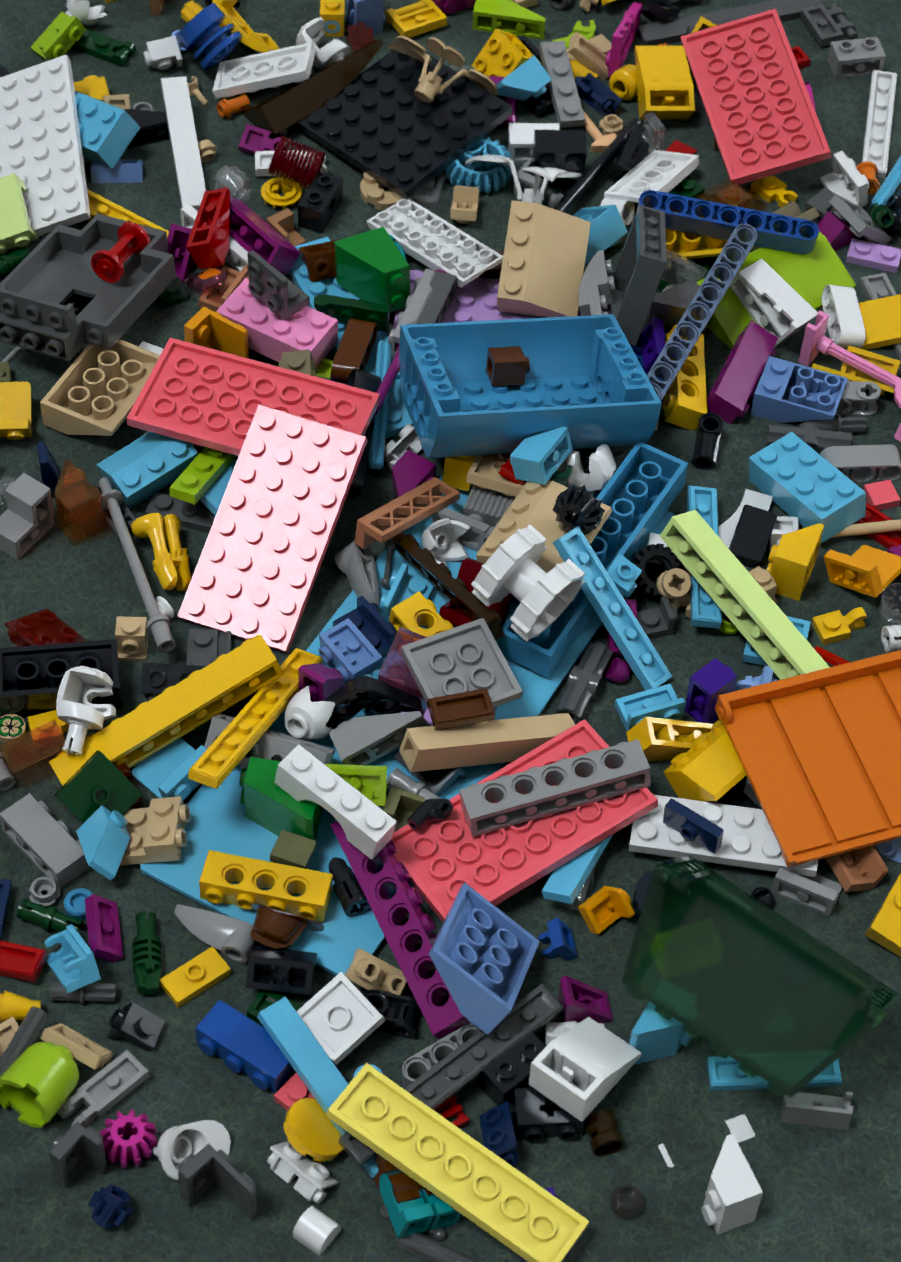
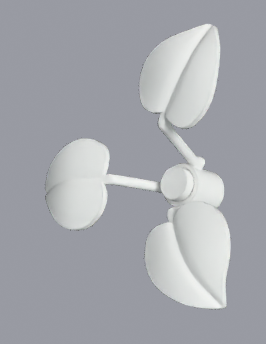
M488 154L472 157L465 162V166L478 160L499 162L509 166L517 190V199L522 202L538 203L541 205L549 180L553 182L558 177L571 178L577 182L582 176L580 173L566 172V170L552 167L522 168V171H529L536 175L534 188H525V192L522 193L512 158ZM540 176H543L544 180L541 189H538Z

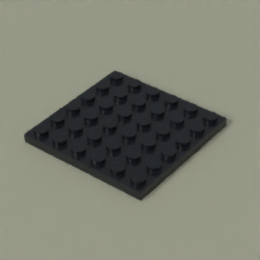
M391 50L355 78L336 97L328 100L324 106L301 120L299 128L302 132L407 200L513 114V107L464 76L459 77L445 88L441 95L437 93L431 103H426L414 94L419 84L418 80L421 77L424 62ZM431 57L432 62L428 64L426 74L434 71L439 62L438 60ZM443 64L437 74L442 79L441 85L457 74V72Z

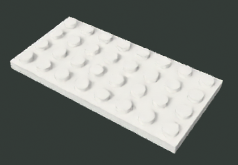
M67 54L0 77V178L15 173L24 181L27 192L23 193L31 228L37 233V236L51 232L58 224L70 226L91 218L72 66Z

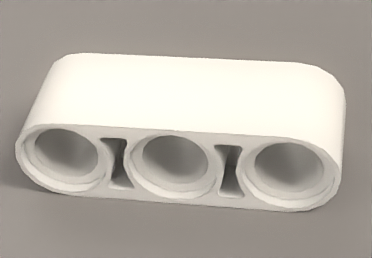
M827 284L823 289L821 301L824 313L829 315L827 327L830 339L834 340V344L842 348H848L849 345L861 349L865 342L866 333L855 289Z

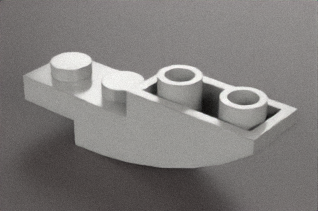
M600 250L594 255L582 276L578 296L581 316L606 315L608 312L603 311H608L607 304L613 303L611 293L616 292L614 277L612 276L614 275L611 259L605 260L604 250Z

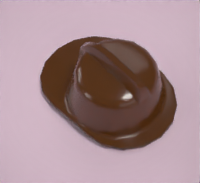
M252 903V907L257 913L251 931V938L253 941L276 950L285 949L293 945L304 930L313 932L324 931V926L315 920L277 911L263 904Z

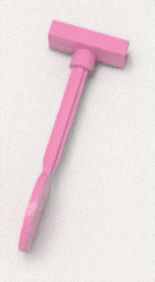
M819 311L815 326L810 323L806 325L798 362L808 367L820 353L830 354L894 388V400L901 409V378L834 344V340L825 336L829 315Z

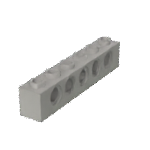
M638 739L630 742H621L609 748L592 750L584 755L570 759L564 758L541 767H532L527 771L513 775H504L492 781L472 784L467 788L459 790L461 808L471 835L474 837L651 786V768Z

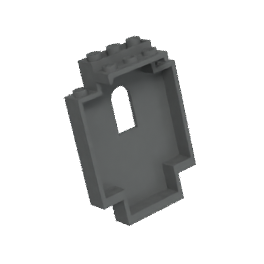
M98 213L82 230L58 224L0 283V342L70 361L85 343L111 349L176 277L174 256L169 254L166 231L140 225L148 233L150 243L143 249L140 255L132 254L123 264L124 275L119 281L108 283L94 273L91 267V258L98 250L109 251L119 241L117 237L119 227L129 221ZM74 293L93 298L76 317L74 304L68 303L66 306L63 305Z

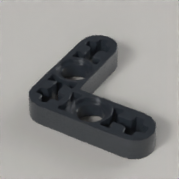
M369 676L353 678L324 700L335 703L331 717L326 724V727L333 729L337 728L340 723L351 719L364 708L382 715L401 713L402 711H420L423 715L420 698Z

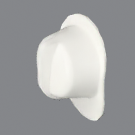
M202 1120L173 1126L161 1135L158 1146L153 1148V1153L158 1156L165 1173L169 1177L179 1180V1166L190 1154L196 1155L208 1143L216 1151L222 1150L228 1155L231 1140L229 1132L223 1124L215 1120Z

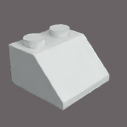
M733 1134L726 1136L711 1174L708 1189L705 1192L704 1205L702 1206V1214L706 1223L709 1226L713 1225L718 1235L754 1222L763 1194Z

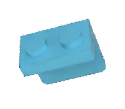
M179 738L137 764L132 770L133 778L157 798L181 796L182 800H184L201 784L188 779L189 769L207 749L201 745L195 750L182 738Z

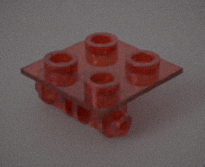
M48 608L5 623V626L10 629L8 631L10 641L18 647L87 641Z

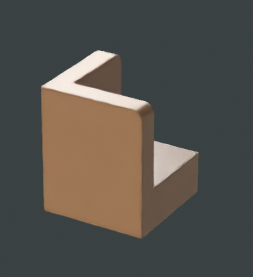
M288 208L266 219V222L293 246L305 243V239L294 229V213Z

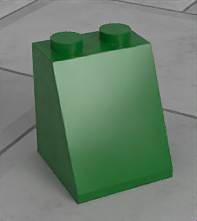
M384 227L334 241L336 282L340 287L364 301L390 305V312L405 308L408 295L410 294L409 264Z
M250 757L248 768H242L239 786L243 787L240 803L245 804L246 817L279 836L281 830H285L316 841L323 807L310 800L298 802L274 783L277 767L281 761Z

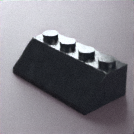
M117 639L0 648V718L7 714L23 717L56 710L57 694L65 672L79 666H86L105 672L113 681V686L111 687L113 695L94 697L92 704H111L116 709H122Z

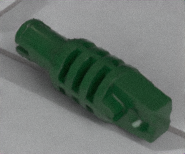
M142 911L135 916L137 936L132 942L133 975L137 993L156 995L162 971L161 941L156 936L155 913L149 912L148 919H146V911Z

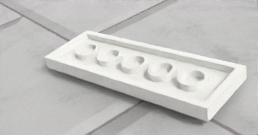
M654 795L658 799V807L635 820L632 824L629 851L775 872L781 867L795 874L816 877L818 860L787 867L781 848L762 809ZM670 799L676 800L724 830L722 845L716 854L694 841L686 840L678 831L663 823L665 805Z

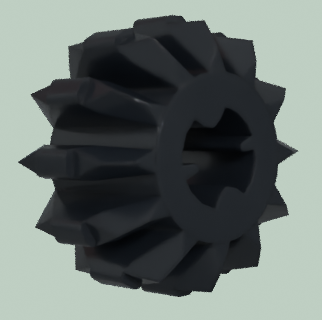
M573 485L557 496L553 511L557 514L555 521L562 522L563 530H572L579 526L585 536L600 525L605 510L600 507L602 500L594 497L595 491L587 492L585 485L579 488Z

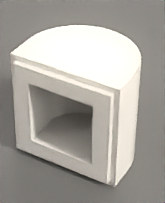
M311 1206L297 1221L293 1229V1238L321 1256L339 1234L341 1226Z

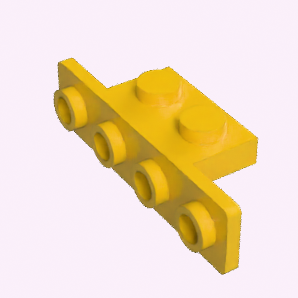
M848 345L847 350L897 376L901 363L900 360ZM843 362L840 371L815 363L812 365L814 369L846 377L848 381L874 382L880 387V395L883 396L885 391L894 393L895 390L891 386Z

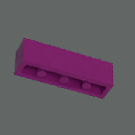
M230 197L229 235L248 252L251 250L255 251L280 273L288 275L301 252L244 202Z
M753 321L739 334L707 397V410L709 412L718 414L723 421L729 424L736 417L741 419L750 406L747 401L753 398L756 391V382L760 381L769 356L774 357L777 351L774 349L778 340L776 336Z

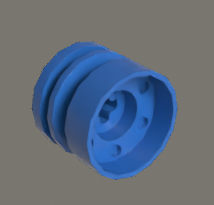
M215 3L200 11L176 35V39L186 50L196 46L199 47L193 57L195 61L206 56L200 63V67L203 70H207L211 66L223 61L233 52L243 37L239 31L228 36L235 27L232 23L222 28L220 27L226 15Z

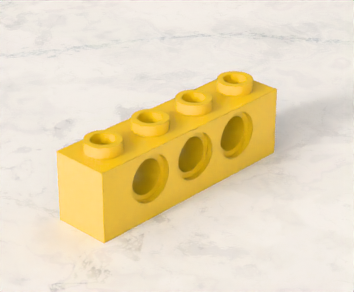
M676 324L669 333H666L665 344L676 328ZM704 334L700 335L665 394L662 404L665 411V422L688 430H695L698 427L700 417L707 413Z
M420 591L392 607L388 621L393 624L397 634L406 645L453 628L448 620H444L438 614L434 603L430 599H426ZM420 625H425V626H427V627H429V628H428V629H424V628H421Z
M209 850L199 880L200 898L214 904L226 903L237 905L245 910L254 909L252 903H259L277 911L304 916L324 923L333 892V874ZM234 881L240 882L238 884H230ZM265 887L271 888L269 890H261V888ZM296 893L302 894L301 896H297V897H296V896H292V894H296Z

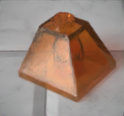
M729 178L696 197V199L758 211L767 206L764 201L742 184L731 183Z

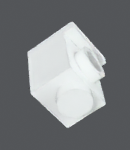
M176 36L146 42L147 51L143 52L147 67L151 66L152 69L158 68L159 70L172 67V64L182 67V57Z

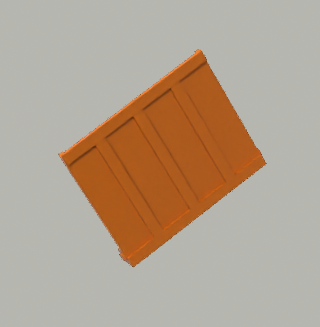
M901 650L718 696L715 706L717 716L725 727L781 848L782 856L788 868L901 838Z

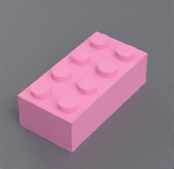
M247 278L243 280L216 311L223 317L242 325L248 330L249 349L279 363L282 352L310 349L317 368L338 343L337 319L306 306L284 320L277 313L271 312L263 301L255 298L250 293L248 288L249 279Z

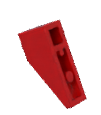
M228 187L204 192L186 248L200 270L224 265L229 249L230 190Z

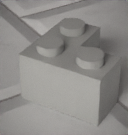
M25 473L7 486L5 496L8 509L0 516V550L17 560L55 525L51 489Z

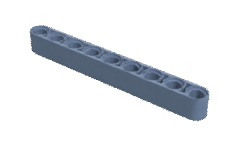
M740 224L734 229L647 374L660 401L663 400L756 242L757 231L751 225Z

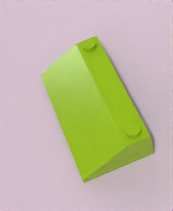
M820 231L814 250L809 254H797L760 247L749 253L738 271L739 273L762 258L815 310L822 308V292L827 284L856 288V284L827 238ZM705 278L696 283L701 286ZM729 287L709 320L707 328L732 349L739 334L754 320L731 287Z

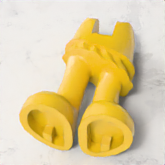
M151 513L133 521L131 524L132 533L137 538L150 539L155 560L152 561L153 571L157 575L163 590H172L175 587L178 591H187L192 576L187 548H181L180 532L182 525L180 519L174 514H167L162 518L160 513Z

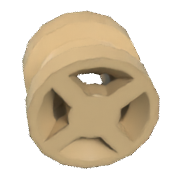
M674 568L661 573L657 578L656 586L661 596L675 599L689 591L691 580L686 571Z

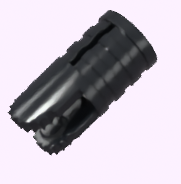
M340 857L332 858L328 863V869L330 874H333V881L335 883L333 889L337 894L345 915L355 917L365 913L370 908V905L355 874Z

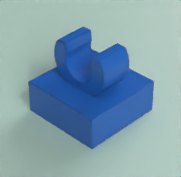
M559 918L548 921L549 932H544L538 936L539 941L543 944L551 942L547 949L541 951L542 955L548 959H553L560 955L566 961L577 958L578 954L572 929Z

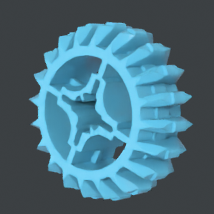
M490 137L486 140L481 139L445 168L446 177L450 180L451 186L478 187L479 194L484 191V193L489 195L490 190L497 193L500 187L505 188L506 183L510 182L512 172L509 166L499 162L479 160L465 166V162L472 157L488 154L512 158L511 152L507 151L506 146H500L499 141L492 142Z

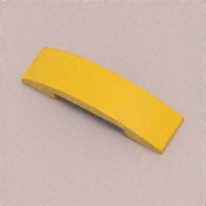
M212 0V3H215L226 15L223 21L224 25L232 23L235 26L231 33L239 31L243 35L240 40L243 44L262 53L280 49L268 34L255 33L233 7L238 0Z

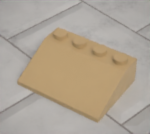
M512 200L497 294V311L540 317L578 316L579 287L584 274L591 222L538 203Z
M121 339L111 349L89 343L40 402L43 425L67 435L112 436L127 418L160 355Z
M550 480L545 485L527 481L476 554L477 560L485 564L501 543L503 544L518 529L527 528L529 525H532L547 539L544 542L547 548L543 551L536 564L548 573L557 563L564 562L552 542L571 530H563L562 522L555 521L557 514L553 511V508L556 504L557 496L568 487ZM601 503L600 506L605 510L600 525L585 535L589 544L592 543L612 512L611 507Z

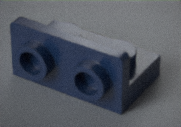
M363 596L357 598L356 609L333 621L334 627L349 618L383 658L396 651L397 631L391 622H386L381 617L375 604L369 603Z

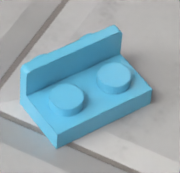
M402 563L399 571H394L391 576L388 594L383 593L379 609L383 610L382 618L388 622L391 608L419 591L426 599H431L435 587L426 579L408 574V564Z

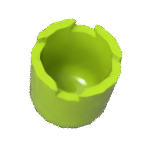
M43 1041L34 1043L26 1048L0 1076V1104L2 1107L7 1109L10 1105L21 1114L18 1117V1121L33 1128H42L47 1122L51 1121L77 1086L79 1071L73 1060L72 1053L62 1045Z

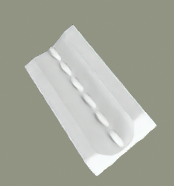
M405 198L399 200L396 204L367 220V225L371 230L384 227L387 233L393 236L400 246L402 245L405 253L434 271L441 269L448 274L456 275V285L460 288L472 282L483 272L498 266L503 261L501 254L409 198L407 200Z

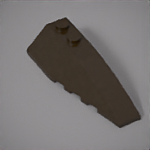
M382 38L372 41L344 56L342 61L338 60L324 67V71L310 75V78L303 81V83H298L280 91L245 111L243 115L254 126L271 131V136L275 135L277 138L285 135L290 131L289 126L294 123L296 126H299L301 120L324 106L328 100L336 97L348 86L384 43Z

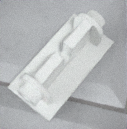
M409 423L398 434L400 439L396 443L391 440L385 446L384 461L386 460L389 463L388 467L391 471L392 466L404 455L407 449L415 454L422 449L415 428Z
M289 1141L271 1146L270 1150L273 1153L267 1160V1163L270 1164V1170L287 1183H291L295 1175H297L299 1179L293 1188L309 1202L321 1203L326 1196V1192L323 1189L338 1183L329 1175V1170L325 1166L313 1162L306 1155L303 1156L297 1152Z

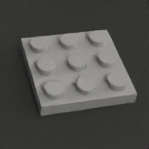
M484 618L401 646L400 653L426 703L429 698L485 688L488 689L493 707L521 698L523 690Z

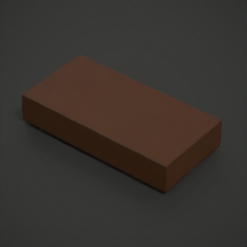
M487 688L429 698L427 701L435 730L494 720L496 715Z

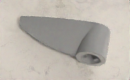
M354 540L335 555V562L338 568L346 574L350 586L357 597L363 596L369 603H373L377 607L379 606V588L372 549L370 546L363 549L356 545Z
M176 905L175 915L193 935L220 950L227 959L239 964L247 962L253 946L257 943L251 938L252 924L219 913L185 905Z

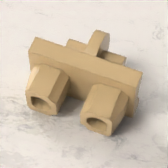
M359 948L356 949L352 963L344 974L352 983L366 990L378 989L396 995L401 994L407 982L401 970Z

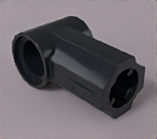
M705 413L699 419L692 457V464L697 469L709 470L716 467L724 425L722 418L718 414Z

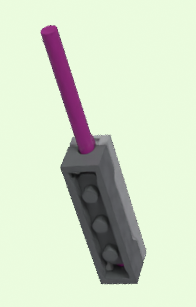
M426 268L422 277L416 279L413 295H408L405 311L399 313L396 329L392 328L389 334L388 344L392 345L391 357H394L376 392L380 394V403L374 415L378 414L400 370V325L443 323L455 298L456 275L448 274L441 269L434 271Z

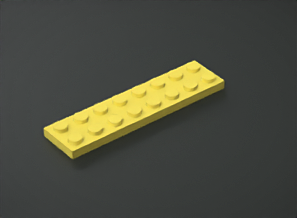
M368 1063L363 1066L327 1110V1118L528 1262H562L590 1222Z

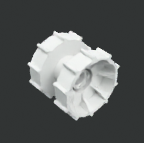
M529 525L527 528L518 529L503 544L501 543L487 562L481 566L477 577L471 583L474 588L472 593L487 607L497 602L500 603L509 593L520 602L515 613L510 618L512 622L510 628L526 642L531 638L538 637L557 620L585 583L583 576L586 574L570 559L560 564L557 563L548 573L541 569L536 563L547 548L544 543L547 539L532 525Z

